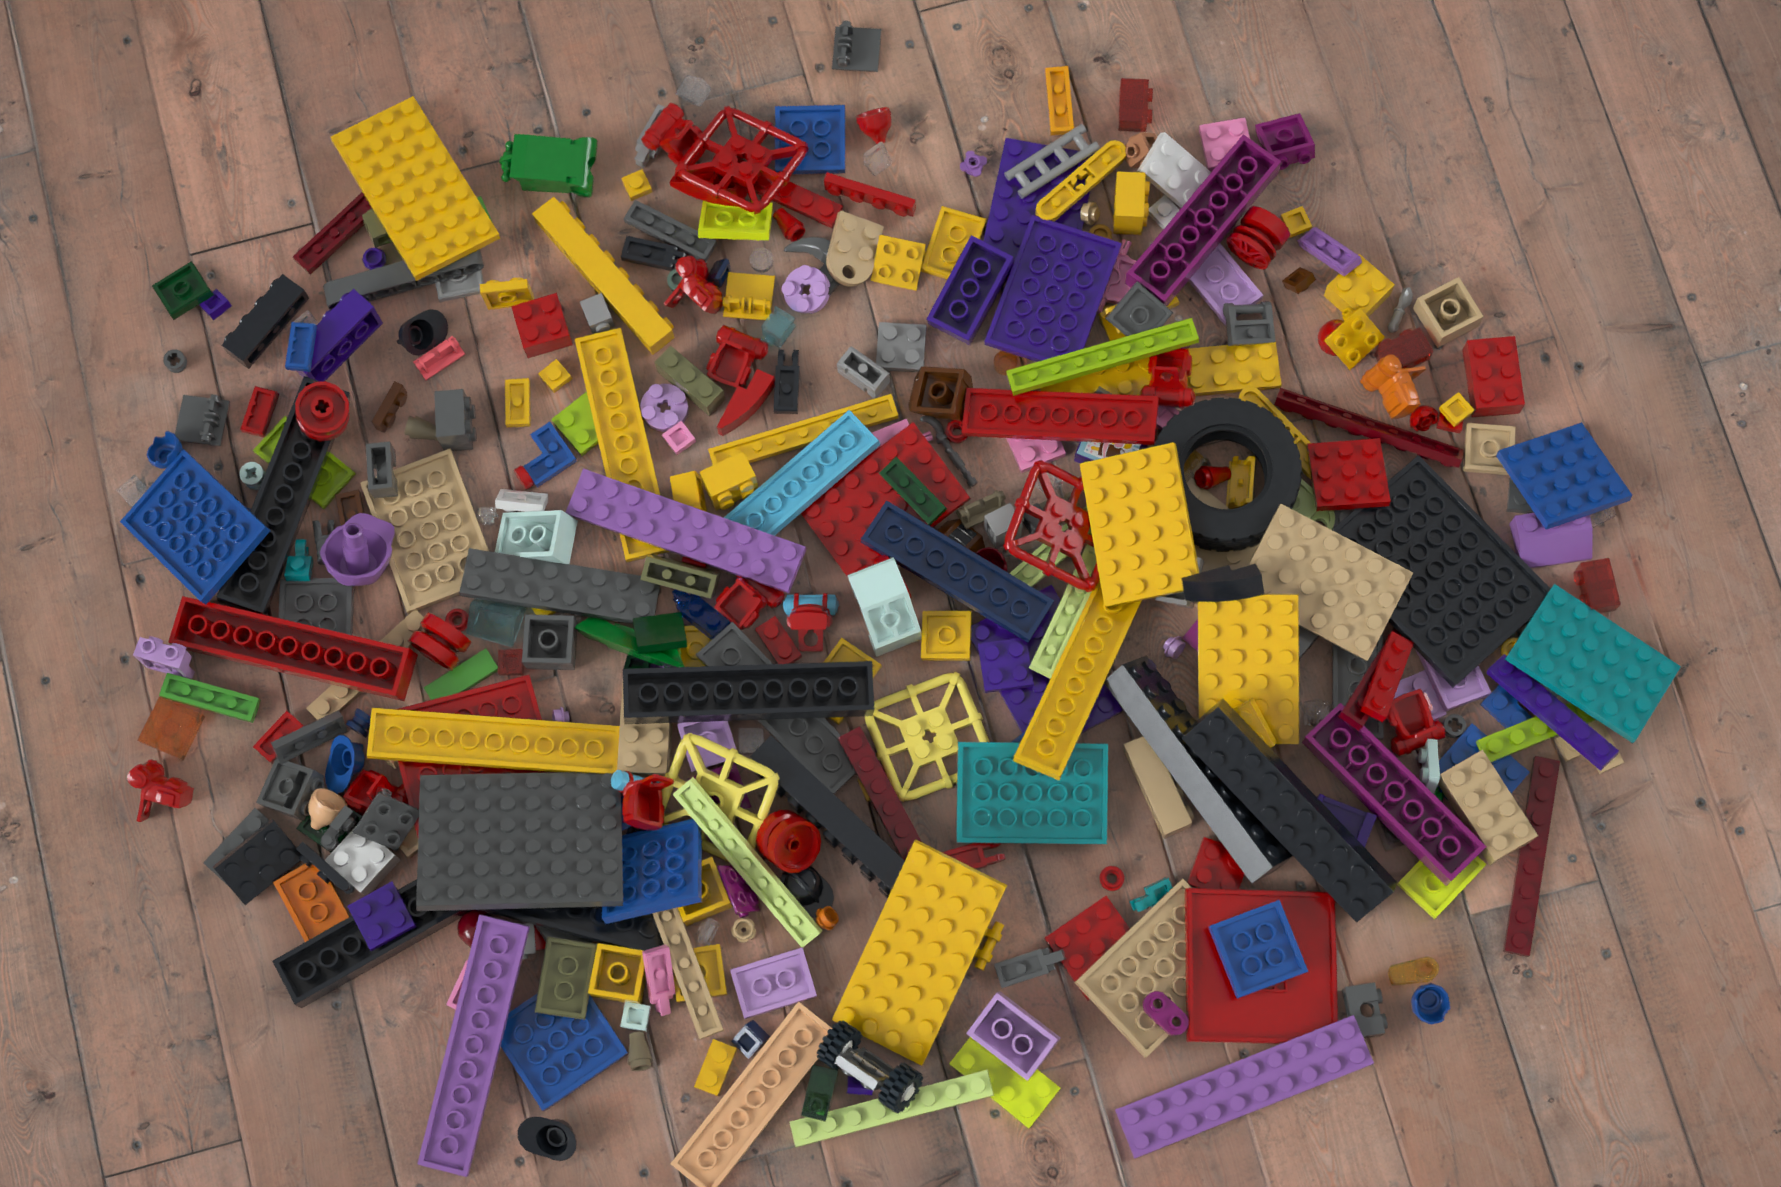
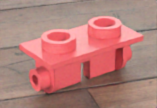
M451 336L413 361L424 379L428 380L464 356L465 353L455 337Z

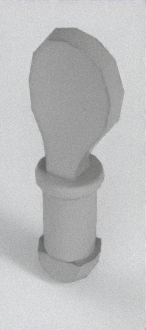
M1405 287L1402 290L1398 305L1394 308L1392 319L1388 323V330L1391 333L1399 330V324L1405 314L1404 309L1410 306L1413 293L1409 287Z

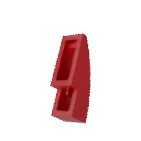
M676 172L669 182L671 187L696 199L719 205L736 206L721 198L716 199L712 197L711 193L678 177ZM715 172L695 175L714 185L719 184L723 179L721 175ZM733 181L726 188V191L743 199L748 194L746 187Z
M757 369L747 389L737 386L717 425L719 435L724 436L735 430L762 406L775 387L774 376Z

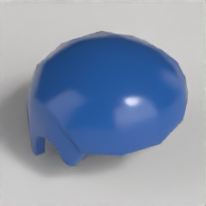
M166 431L164 437H154L153 444L148 448L146 456L154 467L166 469L183 450V447L176 434Z
M1433 983L1419 986L1411 998L1414 1014L1422 1022L1431 1025L1443 1022L1446 1013L1450 1010L1448 993L1443 987Z

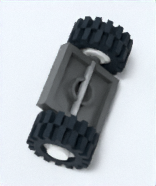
M844 1020L838 1021V1024L835 1023L833 1029L827 1031V1036L824 1035L822 1038L824 1041L818 1046L820 1049L817 1050V1058L833 1070L838 1071V1069H841L846 1075L855 1077L868 1090L875 1091L880 1089L881 1092L878 1094V1100L893 1112L898 1114L900 1111L903 1112L905 1107L908 1108L910 1101H914L915 1094H918L920 1091L918 1088L922 1086L923 1075L905 1062L893 1068L866 1048L858 1049L857 1045L861 1043L860 1039L862 1038L861 1032Z

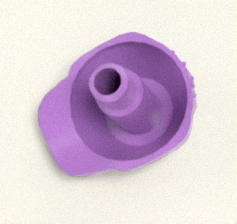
M365 513L352 516L344 525L334 529L321 547L320 555L328 573L345 586H363L375 583L389 564L392 555L391 545L395 536L394 526L389 522Z

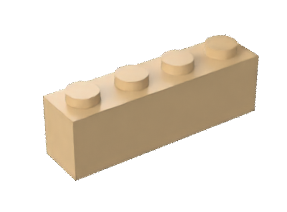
M1142 736L1124 744L1123 752L1163 839L1191 828V820L1194 819L1189 805L1185 806L1181 799L1184 794L1178 783L1174 784L1171 773L1146 739Z

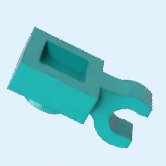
M296 539L295 556H288L284 574L286 581L311 580L314 561L312 556H308L309 547H306V539Z
M1164 877L1144 887L1146 895L1129 901L1132 910L1140 912L1150 906L1153 907L1173 888L1169 878Z

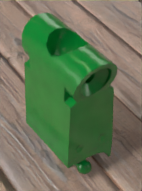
M514 134V141L506 142V151L500 157L501 169L503 170L501 179L503 182H509L511 178L519 181L522 191L572 192L581 197H592L594 177L590 170L596 161L598 140L592 137L572 140L570 138Z

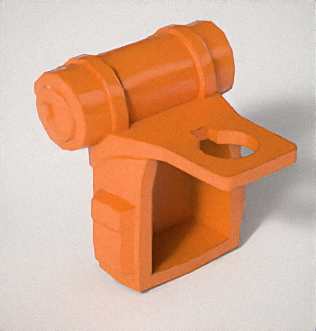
M1389 354L1381 358L1373 368L1367 370L1362 376L1360 383L1370 392L1379 390L1383 398L1382 403L1391 419L1404 418L1421 404L1412 379L1417 378L1426 368L1425 366L1401 368L1400 360L1395 355Z

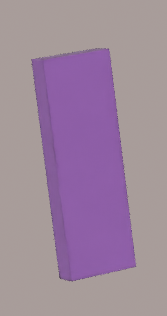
M1317 227L1312 228L1297 240L1301 248L1342 276H1346L1362 263L1359 255Z

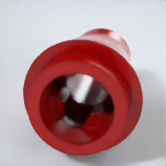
M779 208L775 211L773 218L776 220L785 239L791 242L801 239L805 234L804 224L786 212L784 208Z
M1201 466L1196 470L1194 478L1199 488L1208 490L1224 481L1230 480L1232 473L1228 466Z

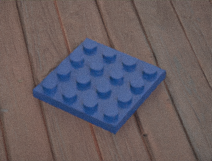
M1582 422L1498 450L1496 456L1545 530L1628 502L1632 497L1631 492Z
M694 819L664 825L654 831L643 830L622 835L623 906H602V919L605 924L702 902V829Z
M537 994L508 1014L501 1047L543 1112L628 1055V1051L590 995L585 1020L535 1013Z

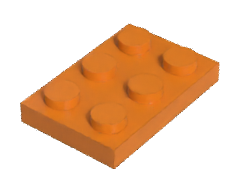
M306 864L273 882L305 942L350 917L333 883L330 881L327 884L317 875L320 871L317 867L312 865L309 868Z

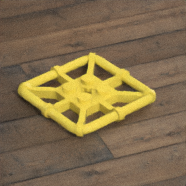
M947 673L914 686L912 684L907 685L904 690L875 700L873 716H864L877 750L875 755L881 761L887 778L902 802L905 800H915L943 788H953V785L957 783V773L949 776L942 759L958 753V740L954 733L955 731L973 725L979 742H990L982 724L983 717L981 713H978L967 684L960 677V673ZM949 683L940 706L923 712L917 695ZM957 686L969 717L951 724L946 713V707ZM910 698L917 715L901 721L878 710ZM875 718L899 728L904 743L886 749ZM926 731L936 734L933 738L934 742L929 743L928 740L922 739ZM908 750L913 766L902 788L890 756ZM936 762L942 779L909 791L919 768Z
M692 733L685 734L678 745L669 773H666L664 776L674 779V784L662 789L665 809L673 787L679 789L686 783V781L678 777L688 750L698 773L695 780L709 796L716 795L719 797L720 803L717 806L732 824L736 816L753 823L747 841L755 849L758 829L767 818L778 789V780L780 779L778 773H774L767 766L739 754L738 750L734 748L730 750L702 736ZM696 745L726 758L720 775L706 769ZM733 763L765 777L744 786L727 779ZM768 785L758 814L740 807L745 793ZM684 808L664 814L662 826L670 824L668 822L690 815ZM702 830V850L729 862L715 844L705 840L706 834Z

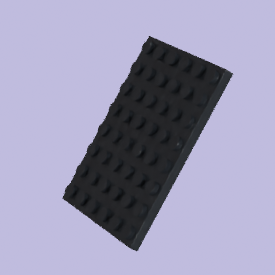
M1418 455L1387 482L1391 501L1390 506L1355 509L1332 530L1413 572L1388 622L1404 638L1414 643L1413 647L1454 688L1532 618L1551 588Z

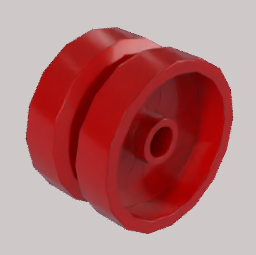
M326 381L314 382L306 386L298 394L295 402L297 423L301 431L309 438L318 441H329L339 437L346 430L350 420L349 400L344 391L337 385ZM320 410H326V413H320Z
M428 612L420 622L422 628L428 634L422 631H414L408 642L432 662L453 671L459 662V658L452 650L458 653H465L472 642L449 623Z
M778 810L771 813L759 827L756 844L758 851L766 860L788 873H797L808 868L815 861L820 852L821 836L816 826L791 810Z

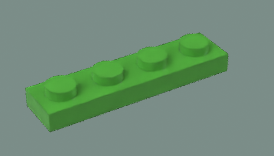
M170 673L166 674L159 694L161 698L250 723L254 722L261 702L257 697Z

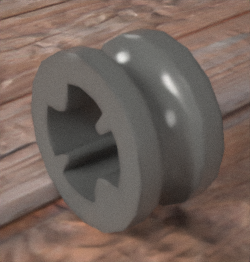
M173 349L164 355V365L170 372L180 373L186 368L187 359L180 350ZM174 357H178L180 363L176 362V365L173 366L170 361L172 359L175 360Z
M1457 714L1449 715L1443 722L1445 735L1450 738L1460 737L1466 729L1464 718ZM1452 720L1456 721L1457 726H1460V729L1458 728L1456 732H1453L1452 727L1448 726V723L1451 724Z

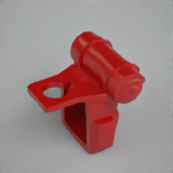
M670 102L661 111V114L650 128L645 131L641 141L646 148L653 151L661 147L668 153L670 160L678 165L682 157L694 144L695 137L702 133L699 127L693 125L694 122L692 120H685L683 118L685 115L683 110L678 105ZM702 147L688 166L694 165L706 149Z
M687 256L677 260L676 271L682 277V280L664 302L665 306L674 308L687 294L705 312L716 314L723 306L722 293L715 284L708 283L706 280L709 270L706 266L707 263L703 259Z
M723 325L716 335V342L720 345L716 353H712L706 367L708 371L707 376L735 388L746 385L752 371L750 368L754 359L761 361L766 357L768 343L758 337L755 338L744 334L734 327Z
M1179 348L1149 357L1148 373L1151 374L1149 385H1144L1141 389L1140 395L1158 396V406L1179 407V409L1186 408L1189 405L1193 406L1196 399L1193 388H1188L1187 377L1191 376L1192 356L1189 350Z
M736 575V583L731 587L727 586L717 597V603L714 608L727 621L733 622L740 630H744L754 624L760 616L759 612L766 605L771 609L778 607L783 602L785 594L780 590Z
M1421 688L1394 698L1387 718L1390 725L1395 727L1397 736L1391 738L1390 746L1392 752L1397 757L1405 754L1409 755L1412 751L1424 747L1427 739H1435L1438 742L1445 738V728L1438 719L1433 720L1431 714L1433 710L1427 693L1422 692Z
M152 759L144 764H137L127 775L129 784L134 788L141 789L137 822H142L149 818L152 802L178 809L189 805L192 802L194 788L180 778L172 777L168 779L165 777L163 766Z
M363 769L343 796L347 806L361 815H364L377 793L383 791V789H388L392 792L391 798L409 805L404 784L397 787L388 782V779L383 774L373 770L367 771Z

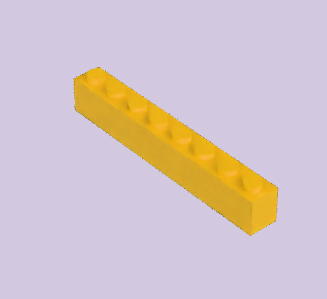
M553 196L532 213L535 223L598 294L602 293L605 302L649 352L654 355L675 338L672 330L674 328L673 324L667 317L662 318L658 314L659 309L653 301L647 302L643 297L644 292L636 283L634 285L631 284L628 280L630 277L622 267L617 268L613 263L615 260L607 250L603 252L599 248L600 243L592 233L588 235L584 231V224L578 217L574 219L569 214L571 210L564 201L559 203Z

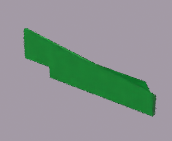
M588 617L575 626V629L585 638L605 644L610 649L665 668L685 667L680 656V648L638 654L635 631L632 628L617 623L613 625L604 619Z

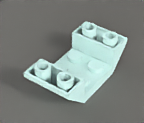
M894 557L847 575L870 634L868 636L876 657L922 639L921 629L909 593Z

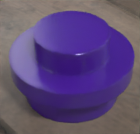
M369 248L363 255V264L369 270L383 267L386 264V255L379 248Z

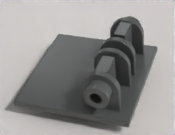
M842 21L839 27L835 26L832 70L878 72L881 29L856 28L851 25L850 21Z
M214 394L210 398L183 395L175 430L176 436L180 441L221 446L230 401L220 400V396Z
M383 789V791L377 793L353 833L397 851L417 821L419 809L391 798L392 792L388 789Z

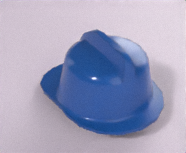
M345 735L335 737L331 745L325 772V782L328 790L336 794L343 792L348 787L351 776L363 769L365 763L363 744L351 742Z

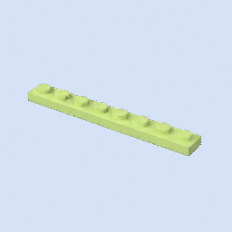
M694 777L672 794L801 948L823 931Z
M988 1070L918 1088L920 1090L919 1093L914 1096V1101H910L909 1107H905V1110L903 1112L900 1111L898 1114L883 1105L878 1099L790 1121L795 1147L994 1096Z

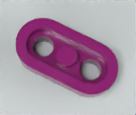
M1154 991L1145 996L1143 1000L1144 1012L1167 1034L1176 1036L1186 1031L1189 1023L1187 1015L1164 993ZM1155 999L1161 1002V1007L1159 1009L1155 1008L1153 1005V1001ZM1174 1017L1180 1020L1178 1027L1172 1024Z

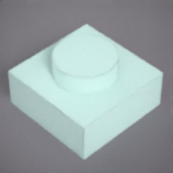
M625 1002L620 1027L646 1032L651 1006Z

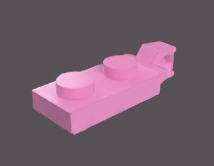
M665 944L642 951L648 998L651 1004H655V1010L661 1016L671 1014L669 999H672L673 995L676 994L670 949Z

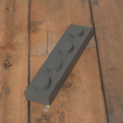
M637 200L633 202L624 217L625 223L668 245L677 246L680 251L696 259H703L705 262H707L717 245V240L698 238L697 230Z

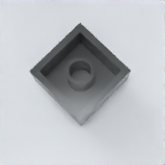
M463 389L434 391L436 438L443 450L450 448L452 451L473 450V441H477L476 428L472 427V419L476 418L475 405L471 403V398L467 397Z
M525 615L522 663L526 669L575 670L577 630L575 626L578 622L574 616Z

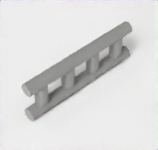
M1083 124L1078 125L1004 173L1008 181L1016 177L1023 188L1018 190V194L1022 199L1100 149L1096 141L1088 145L1082 137V134L1087 131ZM1074 140L1081 151L1069 157L1062 147ZM1055 153L1062 163L1050 170L1043 159ZM1035 165L1042 176L1030 182L1024 171Z

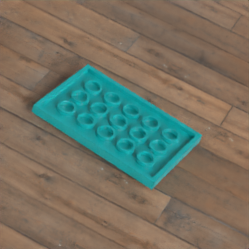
M1556 584L1551 587L1505 658V660L1632 744L1637 740L1681 668L1680 665Z
M958 742L956 842L1107 844V743H1077L1060 780H1057L1013 761L1021 742Z

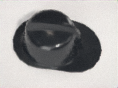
M425 310L400 326L399 339L396 342L412 355H423L445 340L448 334L447 319L438 310Z
M809 866L797 873L784 871L782 874L781 882L811 917L817 916L816 911L819 908L832 907L834 900L833 890L813 867Z
M534 1116L525 1119L517 1130V1138L520 1145L526 1151L556 1161H564L573 1156L576 1150V1135L570 1124L562 1119L551 1120Z

